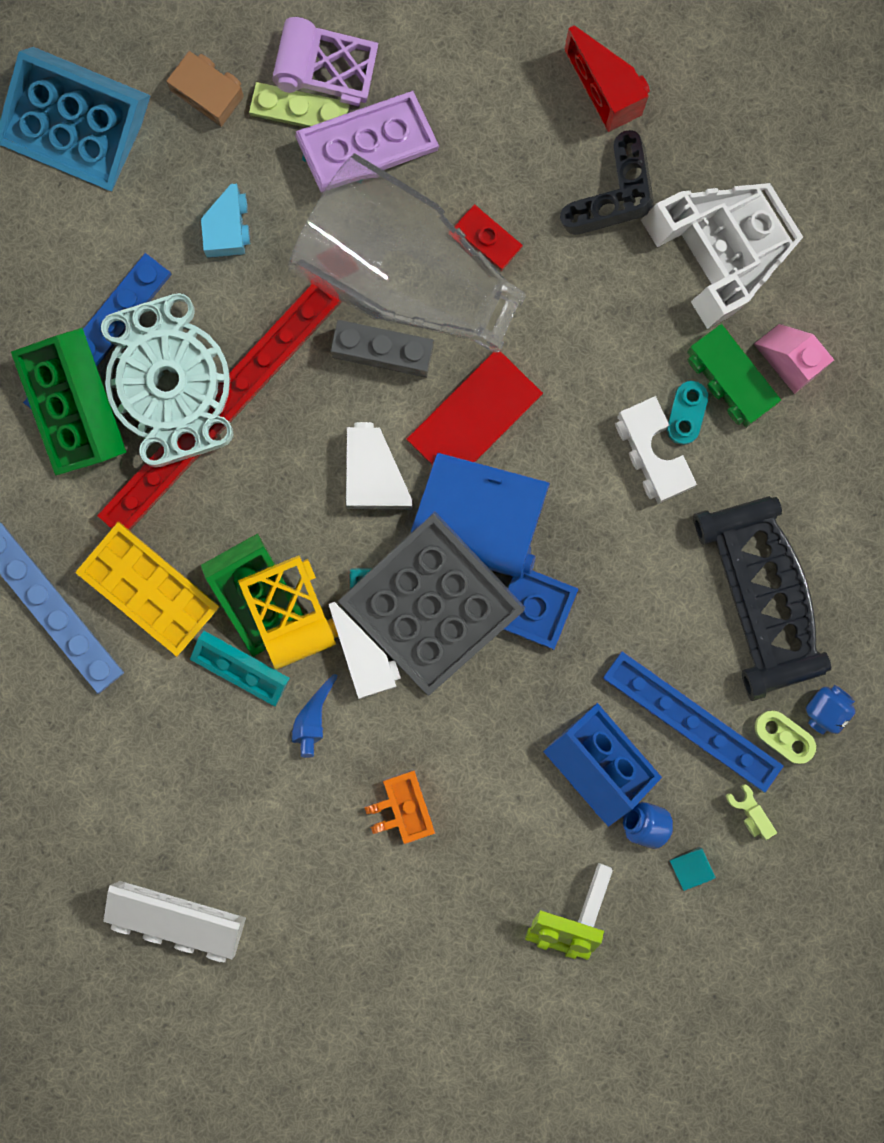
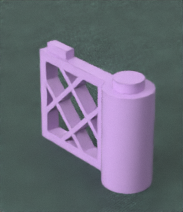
M288 18L284 22L272 77L273 82L284 92L292 93L306 88L341 97L340 102L359 106L360 102L366 103L378 43L316 28L312 22L304 18ZM320 40L334 43L339 51L326 57L319 47ZM355 49L370 51L369 58L360 64L355 62L350 52ZM343 56L351 69L339 75L331 62ZM324 66L333 77L327 82L312 79L313 72ZM356 74L363 83L362 91L348 88L343 80Z

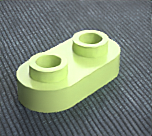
M767 711L756 719L754 728L757 737L788 761L802 764L810 761L815 755L816 743L814 738L782 713ZM769 721H773L777 726L773 734L768 733L765 728ZM795 741H800L803 744V750L798 754L792 750V744Z

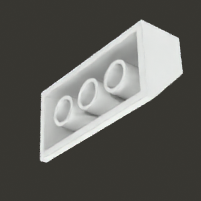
M118 881L109 886L103 922L112 924L111 930L119 933L130 934L131 930L143 933L142 938L144 940L162 944L164 939L174 942L175 949L188 953H194V949L207 952L206 957L211 960L225 962L226 958L233 959L235 957L246 917Z

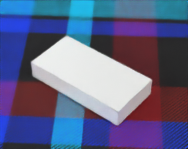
M598 863L578 923L594 927L613 871L611 867Z

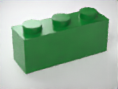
M722 323L693 344L687 351L690 356L687 360L692 369L697 374L703 372L710 381L707 384L708 389L718 400L720 398L724 399L730 407L727 409V412L737 425L742 423L747 428L781 401L777 393Z

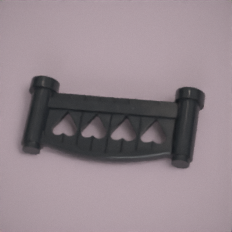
M770 496L712 513L705 510L693 514L694 526L701 544L716 542L750 650L754 667L742 670V679L751 701L765 698L767 692L826 675V672L832 669L827 653L817 651L815 615L808 583L794 549L776 522L777 516L782 515L780 501L777 497L771 498ZM757 531H762L767 536L765 544L771 549V554L767 558L742 551V548ZM767 562L774 563L777 568L775 575L781 581L777 589L751 582ZM777 593H781L786 597L785 606L790 610V617L787 620L761 613ZM787 624L793 625L796 629L795 638L800 641V648L797 651L771 645Z

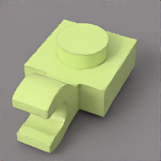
M746 784L740 786L745 793V798L741 802H737L731 793L726 795V799L732 807L744 810L748 818L743 821L753 837L759 835L761 839L767 840L777 834L761 806L755 801L749 786Z

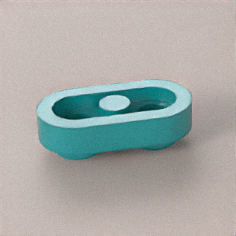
M697 381L683 383L677 389L674 397L667 433L669 438L679 445L692 443L700 433L708 402V392L704 385ZM688 392H695L698 400L696 402L689 401L687 399ZM679 423H687L690 431L688 433L681 432L679 430Z

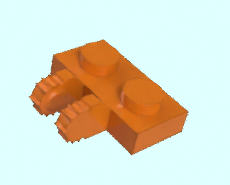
M415 770L384 780L389 799L364 807L366 814H375L381 812L382 809L392 806L395 819L376 823L371 827L373 834L398 826L404 844L435 834Z

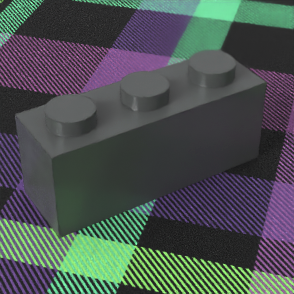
M337 320L331 354L334 359L427 378L434 340Z

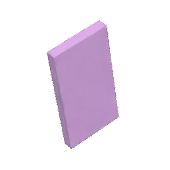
M413 91L298 130L295 134L321 192L436 152L439 148V144Z

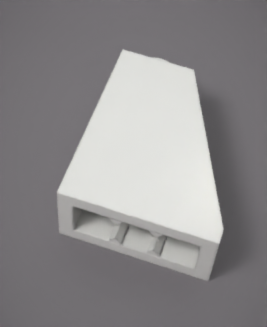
M357 422L354 423V427H347V509H412V498L381 429L374 428V423Z

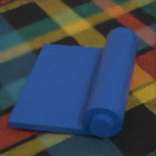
M437 453L411 533L435 511L490 570L523 579L525 573L531 574L536 556L531 554V542L550 483Z

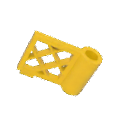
M299 555L238 580L275 670L336 645L334 638L339 637L333 619L326 620L310 580L316 578L308 559L302 561ZM297 566L300 579L295 589L279 583L285 570ZM273 575H276L274 580L268 578ZM259 581L272 585L265 602L252 597L248 586ZM303 583L307 593L300 591ZM277 587L293 593L286 610L270 604ZM298 596L311 600L315 610L303 616L291 612ZM255 604L262 606L260 613H258ZM267 608L283 614L280 625L266 631L262 620ZM289 617L294 618V620L287 622Z

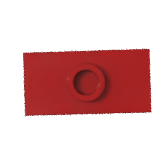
M475 204L453 228L457 234L501 271L523 248V245Z

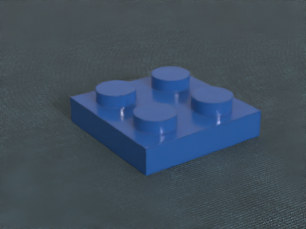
M533 570L531 574L525 573L523 579L513 576L508 589L525 606V610L503 630L555 650L578 588Z

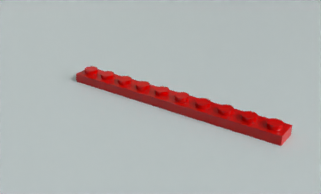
M319 278L310 285L229 373V395L224 409L219 415L228 420L229 423L342 303V299ZM224 382L218 385V393L215 401L218 403L223 394ZM210 408L207 413L213 414L215 409ZM215 423L209 429V437L215 440L226 426L221 423ZM190 433L182 434L177 441L178 447L184 451L192 449L196 442L195 436ZM163 445L155 452V454L150 458V460L155 461L161 459V457L164 454ZM200 455L162 467H151L145 463L97 516L111 529L117 522H120L131 531Z

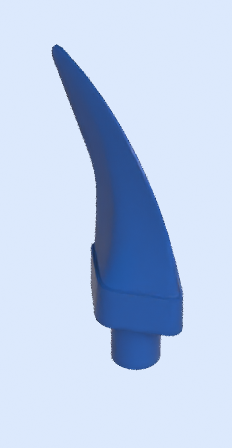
M336 674L332 675L321 686L294 721L292 742L301 743V757H314V743L323 739L322 706L337 679Z

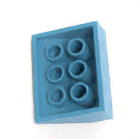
M27 48L19 51L0 119V145L112 191L142 126L151 95L38 48Z

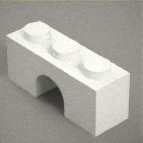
M656 396L619 413L617 416L619 422L615 423L616 429L623 441L628 439L633 451L629 452V456L635 469H642L646 480L642 483L649 499L655 498L657 503L660 504L693 489L697 485L683 455L673 460H662L652 451V437L669 427Z

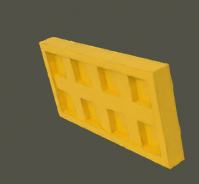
M117 522L75 572L176 657H178L220 607V605L120 522Z

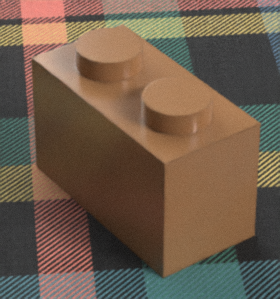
M188 51L166 81L171 92L221 127L244 97L240 87L241 82L235 76L228 72L223 75L215 69V64L203 54L196 56L191 51Z

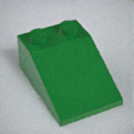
M258 533L201 565L207 582L252 657L266 650V647L238 580L276 565ZM273 575L268 578L274 580L276 575ZM281 576L279 583L287 585L283 576ZM259 581L249 585L248 589L252 597L265 602L272 585ZM277 587L270 604L286 610L293 594ZM296 601L291 612L303 616L304 614ZM255 604L258 613H260L262 606ZM267 608L262 620L266 631L279 626L283 614ZM289 617L287 622L294 620V618Z

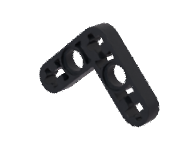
M623 131L614 140L613 148L620 189L571 202L562 209L560 220L566 231L570 234L579 235L642 218L648 215L649 211L653 208L654 199L646 149L640 135L636 131ZM628 143H633L631 150L634 157H629L626 152ZM633 168L641 169V174L636 179H626V174L629 170ZM641 197L640 204L634 206L636 198ZM620 201H624V203H623V206L625 207L624 210L622 209V207H621V205H620V203H619ZM603 205H615L611 214L607 216L599 215V210ZM589 210H591V212H592L594 218H591V219H590L589 216H591V215H590V213H589ZM574 214H580V216H578V221L572 223V220H574Z

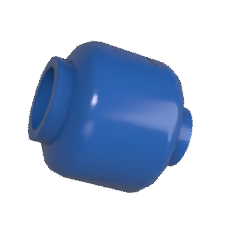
M836 685L832 688L822 687L806 706V712L811 718L808 724L822 735L826 731L832 734L840 733L856 713L852 705L855 700Z
M640 802L625 814L623 827L627 838L632 843L651 849H658L671 837L673 820L671 814L665 808L647 802Z

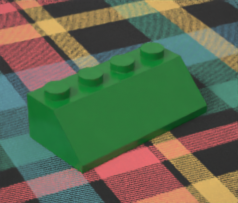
M83 328L59 334L11 351L55 476L97 464L126 453Z

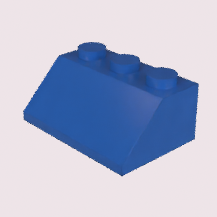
M598 703L543 751L608 827L631 811L662 778Z

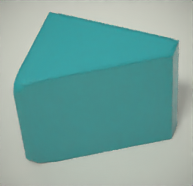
M697 847L669 860L683 891L716 878L701 847Z

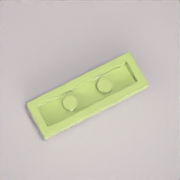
M256 82L249 114L250 116L307 128L347 114L350 104L342 103L338 99L301 91L288 93L280 90L277 86Z

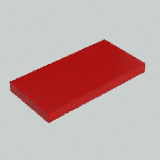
M497 348L406 441L432 466L437 453L476 462L543 395V392Z

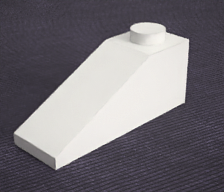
M335 602L330 603V611L358 699L396 688L395 680L401 679L395 660L388 661L387 655Z

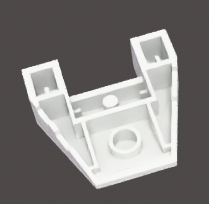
M770 183L734 186L729 190L713 188L697 193L681 191L656 203L648 215L641 219L657 247L682 235L712 285L706 287L691 303L707 329L733 316L747 304L757 290L768 280L773 271L803 238ZM762 190L766 192L795 239L793 242L761 192Z

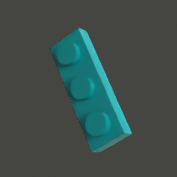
M203 631L199 636L190 657L191 661L276 707L290 679L206 631Z

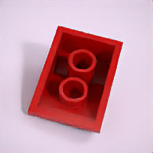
M575 25L568 28L564 50L607 131L610 132L642 116L649 97L648 93H650L649 85L644 76H638L633 66Z

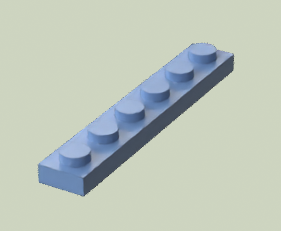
M0 522V575L94 690L100 694L122 676L124 671Z

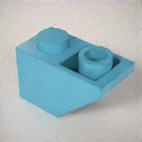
M230 184L201 218L203 249L207 258L245 254L244 245L250 244L249 226L243 225L242 213H248L246 194H240L237 184Z

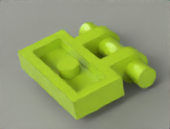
M540 910L533 919L531 928H528L525 940L536 943L537 948L543 950L551 948L564 952L565 957L576 959V957L589 960L591 952H594L602 943L604 931Z

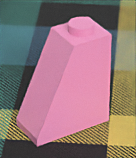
M778 324L754 343L756 348L794 394L834 361L833 357L814 334Z

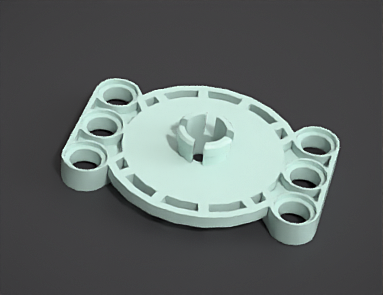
M180 293L112 313L105 317L101 325V331L106 340L111 344L118 345L111 355L106 371L105 385L109 403L115 415L128 429L138 436L145 438L140 445V456L151 467H162L228 445L233 437V428L229 421L219 416L224 409L229 395L230 375L227 361L220 347L210 335L197 326L189 324L194 317L195 309L190 298ZM182 301L188 305V312L182 318L173 317L170 313L171 306L175 302ZM146 311H152L157 315L155 325L149 328H145L139 323L140 316ZM114 321H122L126 325L125 333L120 337H111L108 333L109 325ZM184 329L189 330L187 333L182 332ZM197 334L206 339L213 348L207 349L196 339ZM216 355L219 356L222 362L224 374L217 372V367L213 360V357ZM117 360H119L116 370V378L112 379L115 363ZM168 369L170 373L179 375V382L175 389L164 392L156 386H158L161 376L164 375L163 370ZM224 382L223 394L218 403L215 401L218 393V383ZM112 388H117V394L121 401L119 407L115 403ZM210 408L215 409L213 414L207 413ZM129 412L139 422L138 429L124 418V413ZM215 423H221L227 428V434L222 440L216 441L209 437V429ZM147 428L153 429L150 433H146ZM184 433L194 435L196 440L195 446L187 451L181 450L177 443L178 438ZM159 443L164 447V454L161 459L155 461L148 459L146 451L149 445Z

